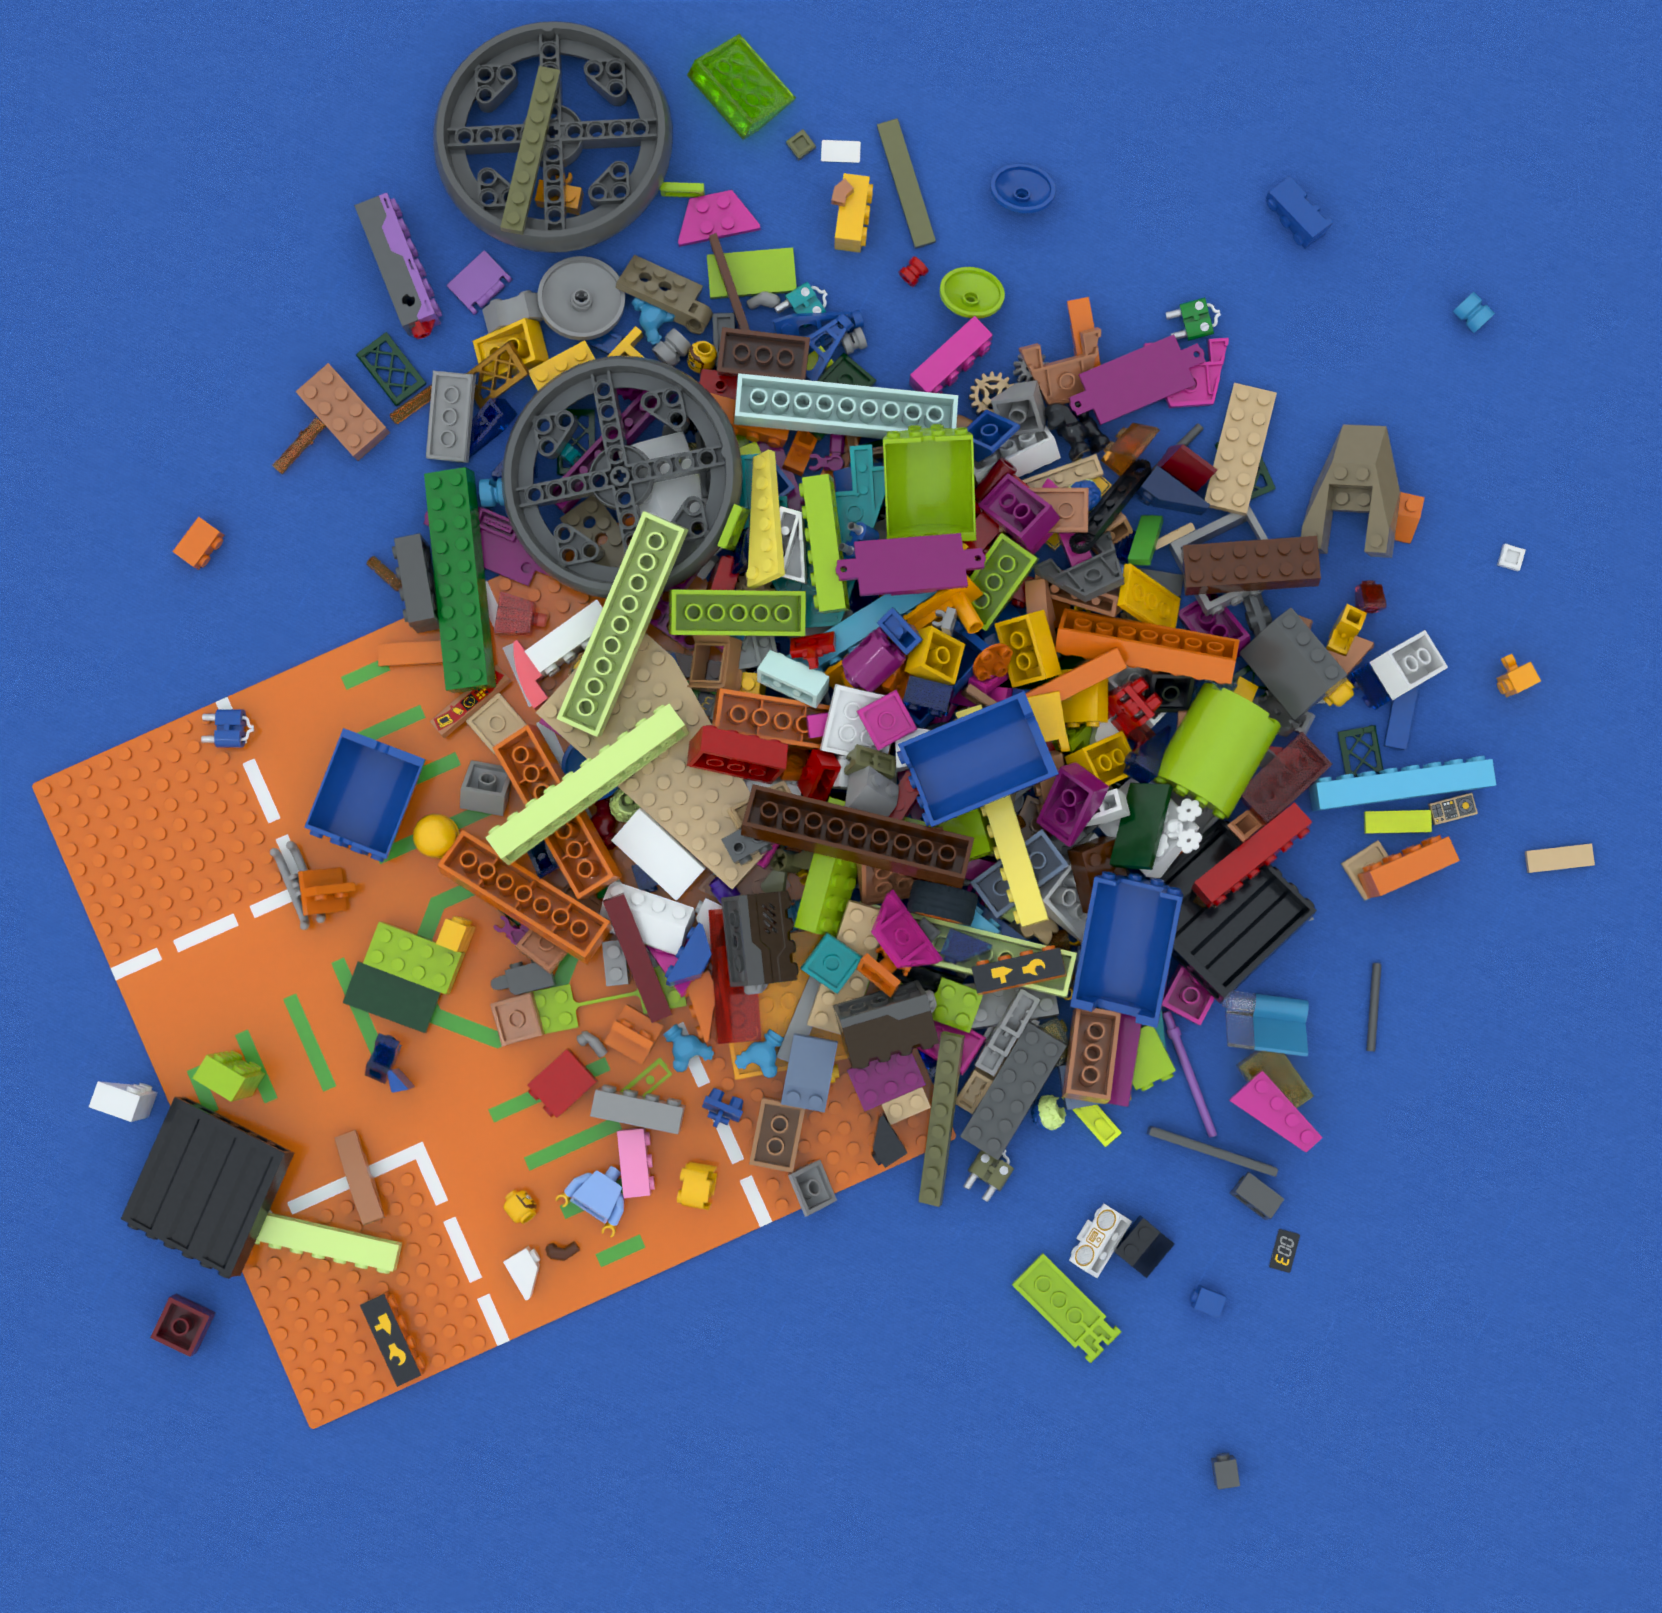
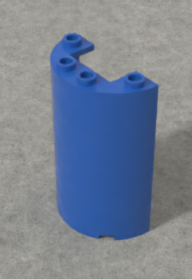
M1024 691L898 744L900 751L897 752L901 764L906 763L911 772V776L908 779L912 788H917L920 796L916 798L921 810H925V813H922V817L926 826L931 825V827L1059 775Z
M1103 871L1102 875L1094 877L1070 1007L1090 1012L1098 1007L1136 1017L1135 1023L1158 1027L1183 901V893L1180 888L1165 885L1164 880L1158 878H1151V880L1142 879V875L1136 873H1129V876H1123Z

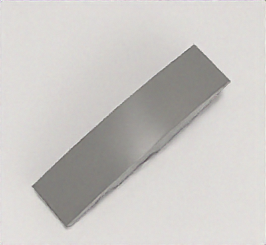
M1020 988L975 1061L974 1065L995 1076L1003 1059L1007 1057L1016 1039H1019L1040 1001L1039 998Z

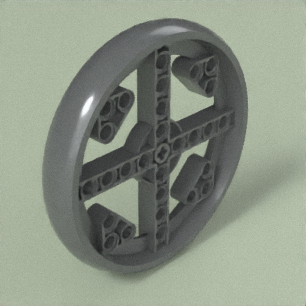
M561 21L537 22L509 29L484 42L471 52L458 66L444 88L437 106L433 128V150L440 179L451 200L462 214L478 229L492 238L520 249L546 253L569 252L597 245L610 239L632 224L647 209L658 193L668 171L673 144V124L666 96L658 79L643 59L626 44L601 30L582 24ZM549 53L555 54L552 57H546V55ZM561 55L587 60L584 65L587 83L610 104L614 106L624 105L629 93L636 105L640 118L581 121L571 109L563 106ZM540 56V66L561 71L552 114L557 116L550 119L540 161V167H543L545 219L527 217L524 233L520 235L501 231L500 228L511 184L494 169L488 167L479 171L476 180L469 167L466 155L518 152L526 119L523 124L466 127L475 100H477L481 111L490 113L517 88L519 81L516 70L512 66L513 64ZM615 70L621 71L619 74H612ZM593 71L599 72L597 75H590ZM486 76L490 77V79L486 81L482 80V78ZM505 76H512L508 80L503 79ZM617 90L622 91L618 95L612 94L614 91ZM485 97H491L488 101H482ZM639 130L645 131V133L641 135L636 134V132ZM617 131L623 132V134L620 136L614 135V133ZM596 132L602 133V134H601L600 136H598V137H593V136H592V135H593L594 133H596ZM574 133L580 134L577 138L570 137ZM507 137H514L511 141H505ZM485 138H492L489 142H483ZM464 139H470L468 143H461ZM641 146L631 175L625 162L616 161L612 163L588 189L591 206L595 209L579 216L567 218L565 167L575 162L583 149ZM552 155H558V158L554 160L549 159ZM619 172L625 173L622 177L615 176ZM554 175L559 176L557 180H550V177ZM487 179H493L489 184L484 183ZM618 193H625V194H626V195H625L624 197H622V198H617V197H616V195H617ZM597 194L604 195L601 199L594 198ZM553 196L560 197L557 201L550 200ZM489 199L494 200L491 204H485V201ZM553 217H560V218H561V219H560L559 221H557V222H552V221H551V219H552Z
M638 356L602 357L575 365L560 373L538 390L525 405L510 432L505 447L501 476L502 494L510 525L518 541L532 560L561 584L590 596L607 599L620 567L595 564L603 556L602 547L566 523L559 524L555 528L553 535L545 524L538 507L595 496L601 504L617 511L624 553L626 554L630 540L641 518L639 505L648 498L654 483L710 471V490L706 505L699 497L690 496L683 502L671 521L688 529V533L663 591H666L696 574L719 550L720 547L717 545L733 505L740 504L743 481L742 459L734 429L726 413L710 392L694 378L669 364ZM605 386H609V394L606 396H601V389ZM617 388L648 391L641 398L642 408L674 431H685L690 424V418L700 432L706 448L649 459L640 449L627 445ZM594 394L605 450L594 459L588 473L534 484V468L538 451L547 459H555L561 454L578 427V419L566 409L586 396ZM672 394H678V401L674 404H670V396ZM652 398L657 399V405L654 408H648V401ZM608 408H614V414L606 418L605 411ZM678 415L683 416V422L675 426L673 424L674 418ZM565 417H571L570 425L567 427H563V419ZM549 421V429L545 432H542V423ZM617 429L618 436L615 439H609L610 431ZM553 443V451L545 453V446ZM616 451H622V458L619 461L613 460V455ZM712 454L713 461L705 465L703 463L704 456ZM685 459H691L692 461L688 469H682L681 467L682 461ZM668 463L670 465L669 471L665 474L660 473L661 465ZM642 468L648 469V475L645 478H639L638 476ZM621 473L626 475V478H623V482L617 479L618 477H621ZM599 477L605 478V484L602 487H596V480ZM582 481L584 484L583 489L580 492H575V484ZM557 486H561L562 493L559 496L554 497V488ZM539 490L541 493L540 498L537 501H533L532 494ZM630 494V502L623 505L621 503L622 496ZM694 502H699V510L695 513L690 512V505ZM628 516L635 517V522L632 526H626L625 524ZM703 524L704 531L696 535L694 533L695 526ZM565 529H569L570 537L562 540V532ZM591 546H595V555L592 557H588V548ZM574 551V559L567 562L565 559L566 553Z

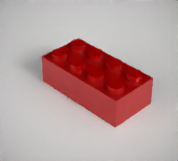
M713 725L702 726L689 741L687 766L772 784L786 770L788 744L781 743V741L776 739L766 740L761 739L757 735L739 734L736 730L726 731L718 729Z

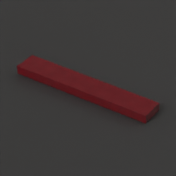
M624 893L603 900L651 1023L672 1015Z

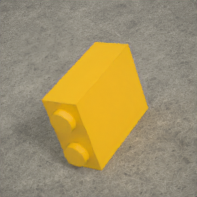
M1072 669L1061 670V672L1064 674ZM1108 678L1061 701L1064 722L1067 724V728H1080V724H1086V727H1100V723H1108Z

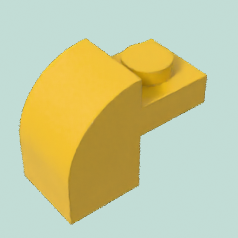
M1347 604L1330 632L1326 649L1346 656L1354 637L1357 636L1362 628L1367 613Z

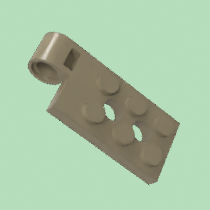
M637 255L632 257L616 283V289L674 314V321L686 326L694 334L703 333L713 316L712 310L707 305L696 301L702 292L703 285ZM641 278H645V279H648L649 281L643 282V281H641L640 279H641ZM660 287H665L669 290L663 291Z
M595 496L588 497L560 518L562 523L574 527L596 543L599 536L606 535L608 537L607 542L600 545L603 549V556L595 564L608 567L621 566L625 553L620 527L606 507ZM588 519L596 520L592 528L585 527V522ZM591 546L587 550V556H594L596 548Z

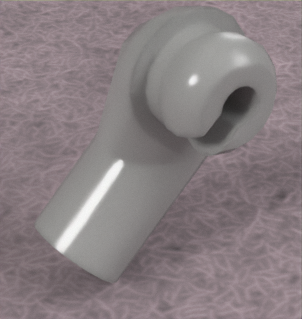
M763 291L747 300V304L751 310L760 305L774 308L780 304V298L776 294Z
M588 1031L581 1032L582 1034L576 1038L581 1046L589 1043L599 1058L608 1052L599 1038Z

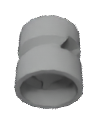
M673 328L665 336V341H660L652 349V352L661 362L675 367L680 362L679 357H685L692 345L680 332Z

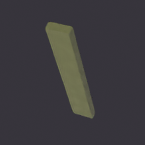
M898 118L877 124L879 136L914 248L917 249L936 243Z

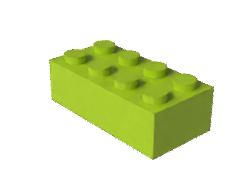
M1004 533L999 535L985 555L984 569L975 570L970 576V579L983 592V595L973 601L972 605L984 624L982 629L985 631L990 630L1040 559Z
M379 922L363 964L447 995L452 990L465 952H455L437 945L436 941L391 924Z
M231 1050L230 1052L225 1051L206 1055L192 1079L233 1102L252 1097L265 1073L260 1071L261 1067L251 1061L249 1063L242 1060L243 1056Z

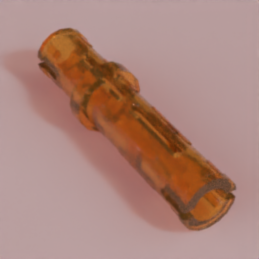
M315 417L304 431L301 430L299 432L300 435L272 466L283 475L310 444L314 443L313 440L326 425Z

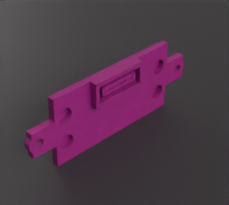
M1173 334L1079 374L1078 376L1085 391L1069 397V407L1076 416L1093 410L1100 425L1130 414L1196 385L1189 369L1205 362L1204 351L1199 347L1198 343L1181 350ZM1194 352H1197L1199 357H1194ZM1076 402H1079V403H1080V407H1079V408H1077V407L1075 406V403H1076Z
M478 507L485 569L528 587L536 571L549 576L526 553L507 517L483 507ZM428 511L425 514V521L423 523L426 526H429Z
M961 533L854 542L855 559L837 560L835 572L839 581L858 580L860 596L931 593L943 589L967 588L966 571L984 569L986 557L982 548L963 550ZM979 557L980 561H976L974 558ZM845 568L847 571L842 572L840 569Z

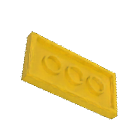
M1131 563L1124 564V585L1120 586L1117 606L1141 622L1176 628L1181 598Z

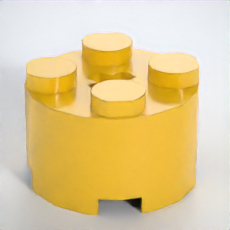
M694 1162L686 1163L685 1168H682L680 1174V1181H683L682 1190L679 1189L677 1203H681L682 1206L709 1210L711 1203L708 1202V1199L715 1192L717 1173L714 1172L717 1166Z

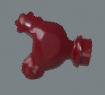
M604 799L595 802L597 812L590 819L609 851L617 847L611 841L617 834L613 833L616 819L611 814L610 801Z

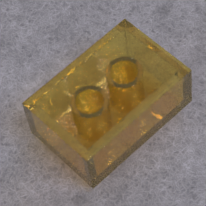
M1256 1050L1235 1065L1247 1083L1262 1070L1296 1108L1314 1097L1284 1053Z

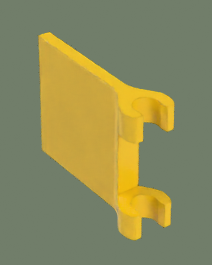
M1055 691L1027 697L1045 742L1057 740L1061 753L1070 751L1060 692Z

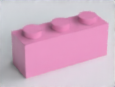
M644 1127L618 1130L617 1137L623 1198L650 1196L652 1194L651 1190H655L654 1176L650 1177L649 1168L653 1167L652 1154H648L647 1145H651L650 1132H646Z

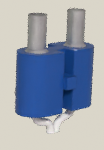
M850 522L848 524V529L851 530L849 535L853 538L851 542L840 543L839 550L843 551L845 558L855 559L854 542L879 540V532L863 522L856 524Z
M218 709L215 714L202 715L203 721H215L217 730H214V736L203 735L201 742L215 743L217 748H243L250 732H254V725H250L244 709ZM247 723V726L252 729H249L247 732H244V727H246Z

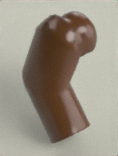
M574 1241L565 1248H560L555 1243H550L546 1246L545 1250L550 1259L565 1261L580 1251V1248Z

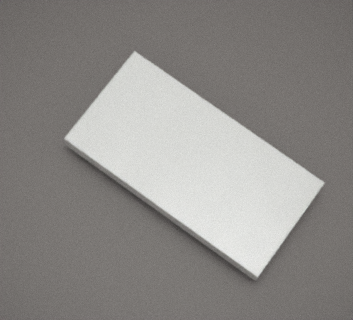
M642 808L635 812L611 840L676 901L706 869L699 860Z

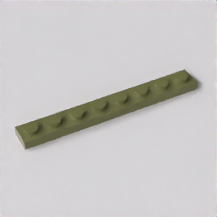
M542 66L538 68L501 222V231L520 235L524 233L561 77V71L558 69Z
M943 1031L940 1037L919 1202L940 1207L943 1201L965 1039L964 1035Z

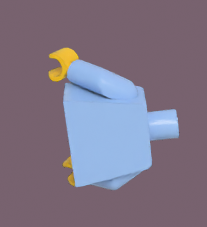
M612 1166L609 1167L605 1175L597 1170L593 1174L587 1172L574 1178L565 1188V1193L558 1195L555 1200L558 1201L560 1197H564L566 1203L562 1207L567 1206L570 1202L574 1203L604 1223L602 1234L606 1228L612 1229L613 1232L610 1237H613L616 1231L615 1226L618 1225L624 1212L622 1187L616 1183L621 1172Z

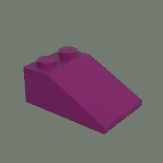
M1009 473L978 504L979 508L1029 551L1060 520L1052 505Z
M1216 593L1206 594L1209 601L1218 598ZM1196 600L1178 612V618L1186 630L1239 639L1237 657L1241 656L1239 652L1251 642L1248 632L1227 607L1220 614L1216 613L1205 616Z
M1076 762L1060 767L1059 775L1056 776L1036 823L1068 847L1074 844L1099 809L1109 789L1107 784Z

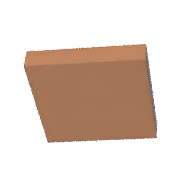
M533 992L490 1004L502 1046L544 1035Z

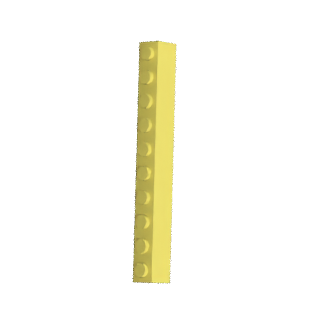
M982 705L956 712L957 719L983 709ZM1006 796L980 807L983 817L988 816L990 825L986 827L989 837H994L997 845L993 847L996 859H1001L1003 867L999 869L1003 881L1007 880L1010 889L1006 890L1010 903L1014 902L1016 906V911H1013L1016 924L1021 923V926L1025 928L1049 920L1011 796Z

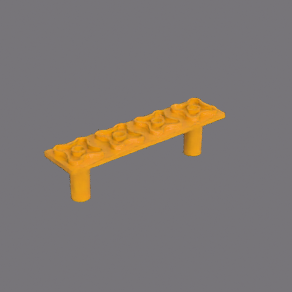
M967 575V588L939 590L933 597L920 603L913 611L903 615V618L918 630L932 626L933 621H942V617L936 616V610H942L946 613L947 607L956 609L957 616L967 632L974 634L980 631L984 624L973 607L972 602L982 596L983 592ZM842 660L828 667L824 672L829 676V686L833 689L835 684L854 688L845 678Z

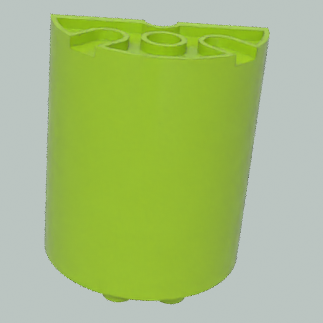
M943 424L930 425V428L911 425L908 426V430L888 431L887 435L883 438L887 539L961 533L962 541H976L973 434L968 432V428H944Z
M1204 683L1152 771L1153 780L1158 784H1170L1174 788L1173 792L1181 797L1188 795L1199 802L1200 808L1204 809L1206 806L1213 810L1212 814L1222 820L1224 818L1228 819L1279 732L1281 725L1277 720L1268 717V712L1248 699L1226 688H1223L1221 691L1214 684Z

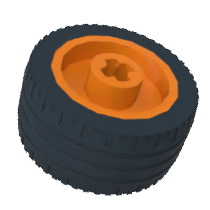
M914 880L907 911L946 922L971 926L978 895L940 883Z

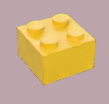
M933 626L918 629L917 631L923 640L909 653L905 671L938 689L955 685L965 644Z

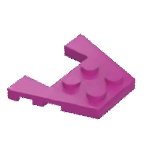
M1216 338L1207 341L1209 362H1204L1189 369L1196 385L1165 398L1169 408L1210 406L1214 404L1229 338ZM1145 343L1143 347L1150 345L1152 343Z

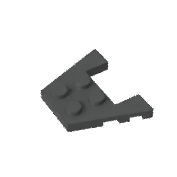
M1109 531L1102 534L1093 546L1099 554L1064 571L1051 558L1034 566V573L1084 602L1124 585V577Z

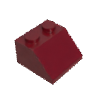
M1184 444L1170 446L1157 464L1193 492H1197L1217 471L1215 467Z

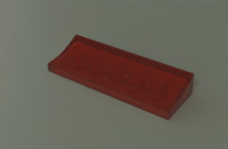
M722 909L708 910L717 1044L761 1041L758 994H745L744 986L730 987Z

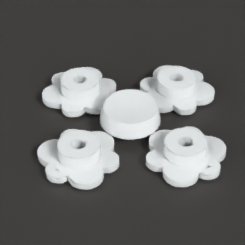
M1184 799L1181 806L1177 807L1179 820L1172 819L1168 821L1167 815L1169 810H1167L1164 822L1165 834H1161L1156 857L1163 856L1165 850L1169 848L1167 843L1168 837L1171 839L1178 838L1177 846L1186 854L1199 848L1202 835L1195 832L1194 829L1184 831L1182 822L1187 820L1193 822L1195 817L1202 814V809L1199 807L1197 800Z

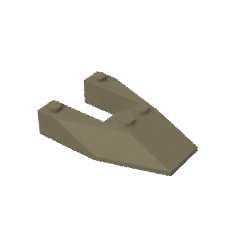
M1343 424L1314 485L1302 525L1301 537L1317 536L1319 554H1328L1333 511L1369 513L1364 552L1370 557L1392 558L1401 492L1387 426Z

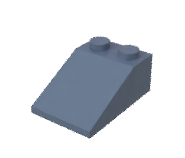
M794 1033L782 1093V1105L825 1113L838 1041Z

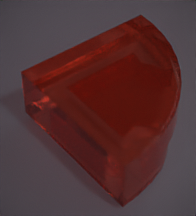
M1144 723L1142 726L1130 731L1126 736L1131 740L1144 742L1154 738L1156 734Z

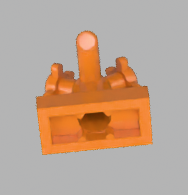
M882 946L875 949V952L881 953L884 958L878 963L866 953L861 958L857 970L891 998L901 983L893 973L896 969H901L903 976H907L911 967L897 968Z

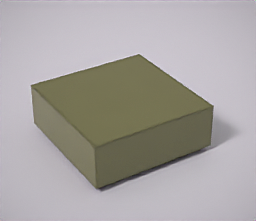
M804 129L786 141V145L798 161L816 149V145Z

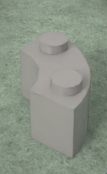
M531 290L522 291L518 296L510 299L491 300L490 304L482 309L488 334L523 318L539 322L544 320L538 307V293H532Z

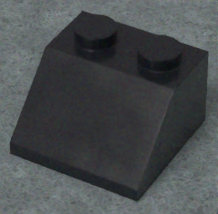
M1145 669L1144 679L1149 687L1144 691V697L1147 699L1155 692L1162 699V704L1155 712L1178 713V711H1188L1195 682L1193 677L1184 675L1174 676L1167 672H1153Z
M881 1113L877 1120L872 1144L874 1151L871 1152V1155L878 1166L883 1164L886 1168L906 1155L907 1150L884 1114Z
M1140 1215L1124 1234L1114 1252L1147 1278L1174 1246V1243Z

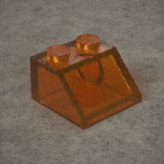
M1132 423L1127 429L1123 427L1115 436L1118 440L1115 443L1110 441L1103 451L1106 454L1101 461L1121 477L1160 430L1157 427Z

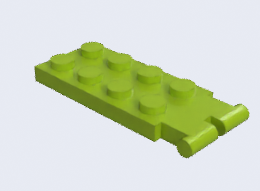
M1043 1252L1012 1283V1286L1074 1348L1079 1345L1087 1353L1085 1358L1089 1363H1092L1104 1351L1099 1345L1102 1340L1109 1346L1122 1332L1116 1325L1111 1328L1104 1321L1106 1315Z

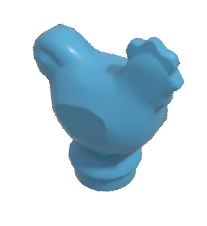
M635 298L631 304L635 311H641L639 322L645 331L647 342H651L652 345L658 344L662 339L658 329L664 323L673 322L675 315Z
M675 1024L663 1036L666 1038V1042H673L672 1053L675 1059L673 1067L677 1072H684L688 1067L690 1059L696 1055L703 1057L704 1061L712 1059L714 1055L712 1046L702 1043L694 1035H682V1027L680 1028Z
M769 1029L764 1034L765 1041L753 1042L746 1051L736 1056L735 1064L738 1069H746L747 1065L755 1063L760 1066L765 1077L773 1078L777 1074L775 1047L782 1046L784 1038Z

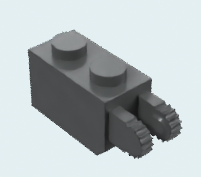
M531 960V964L523 965L522 962L510 964V969L505 970L506 975L493 978L490 986H492L493 990L509 988L511 993L519 995L554 986L556 982L553 972L549 974Z

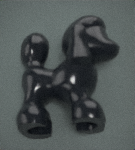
M1076 402V403H1075V406H1076L1077 408H1079V407H1080V403H1079V402ZM1052 403L1045 408L1044 413L1048 419L1047 426L1050 430H1056L1058 435L1069 443L1071 449L1068 455L1072 462L1081 459L1084 456V452L1090 451L1094 455L1109 445L1110 440L1098 429L1096 421L1089 416V411L1076 416L1068 406L1061 403ZM1085 439H1088V440H1089V442H1090L1089 446H1088L1087 443H1085V441H1084Z

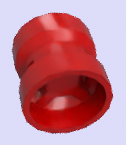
M913 256L909 260V266L902 267L898 273L908 285L914 287L918 283L919 276H925L929 270L920 259Z

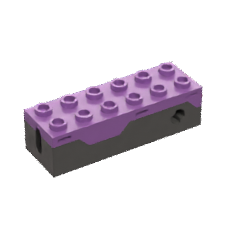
M388 193L354 205L402 327L409 336L413 335L416 339L428 337L433 327L441 324L439 317L442 316V313L435 299H431V297L435 296L427 279L423 278L427 275L419 258H415L419 255L411 238H408L411 235L403 218H400L403 217L399 205L395 198L391 199Z

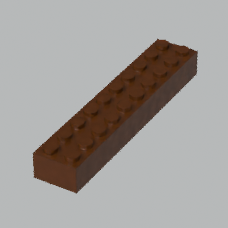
M755 784L752 785L741 827V835L960 889L963 887L974 842L973 837Z

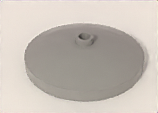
M576 256L557 262L548 269L539 284L538 307L542 318L553 331L573 340H591L607 334L618 324L624 312L625 292L616 289V283L620 277L609 265L592 257Z

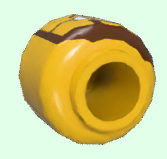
M706 341L693 343L687 358L690 369L700 374L702 369L712 370L717 358L716 348Z
M513 1190L505 1197L507 1201L503 1208L514 1223L521 1222L525 1224L536 1215L537 1205L527 1191L517 1192Z

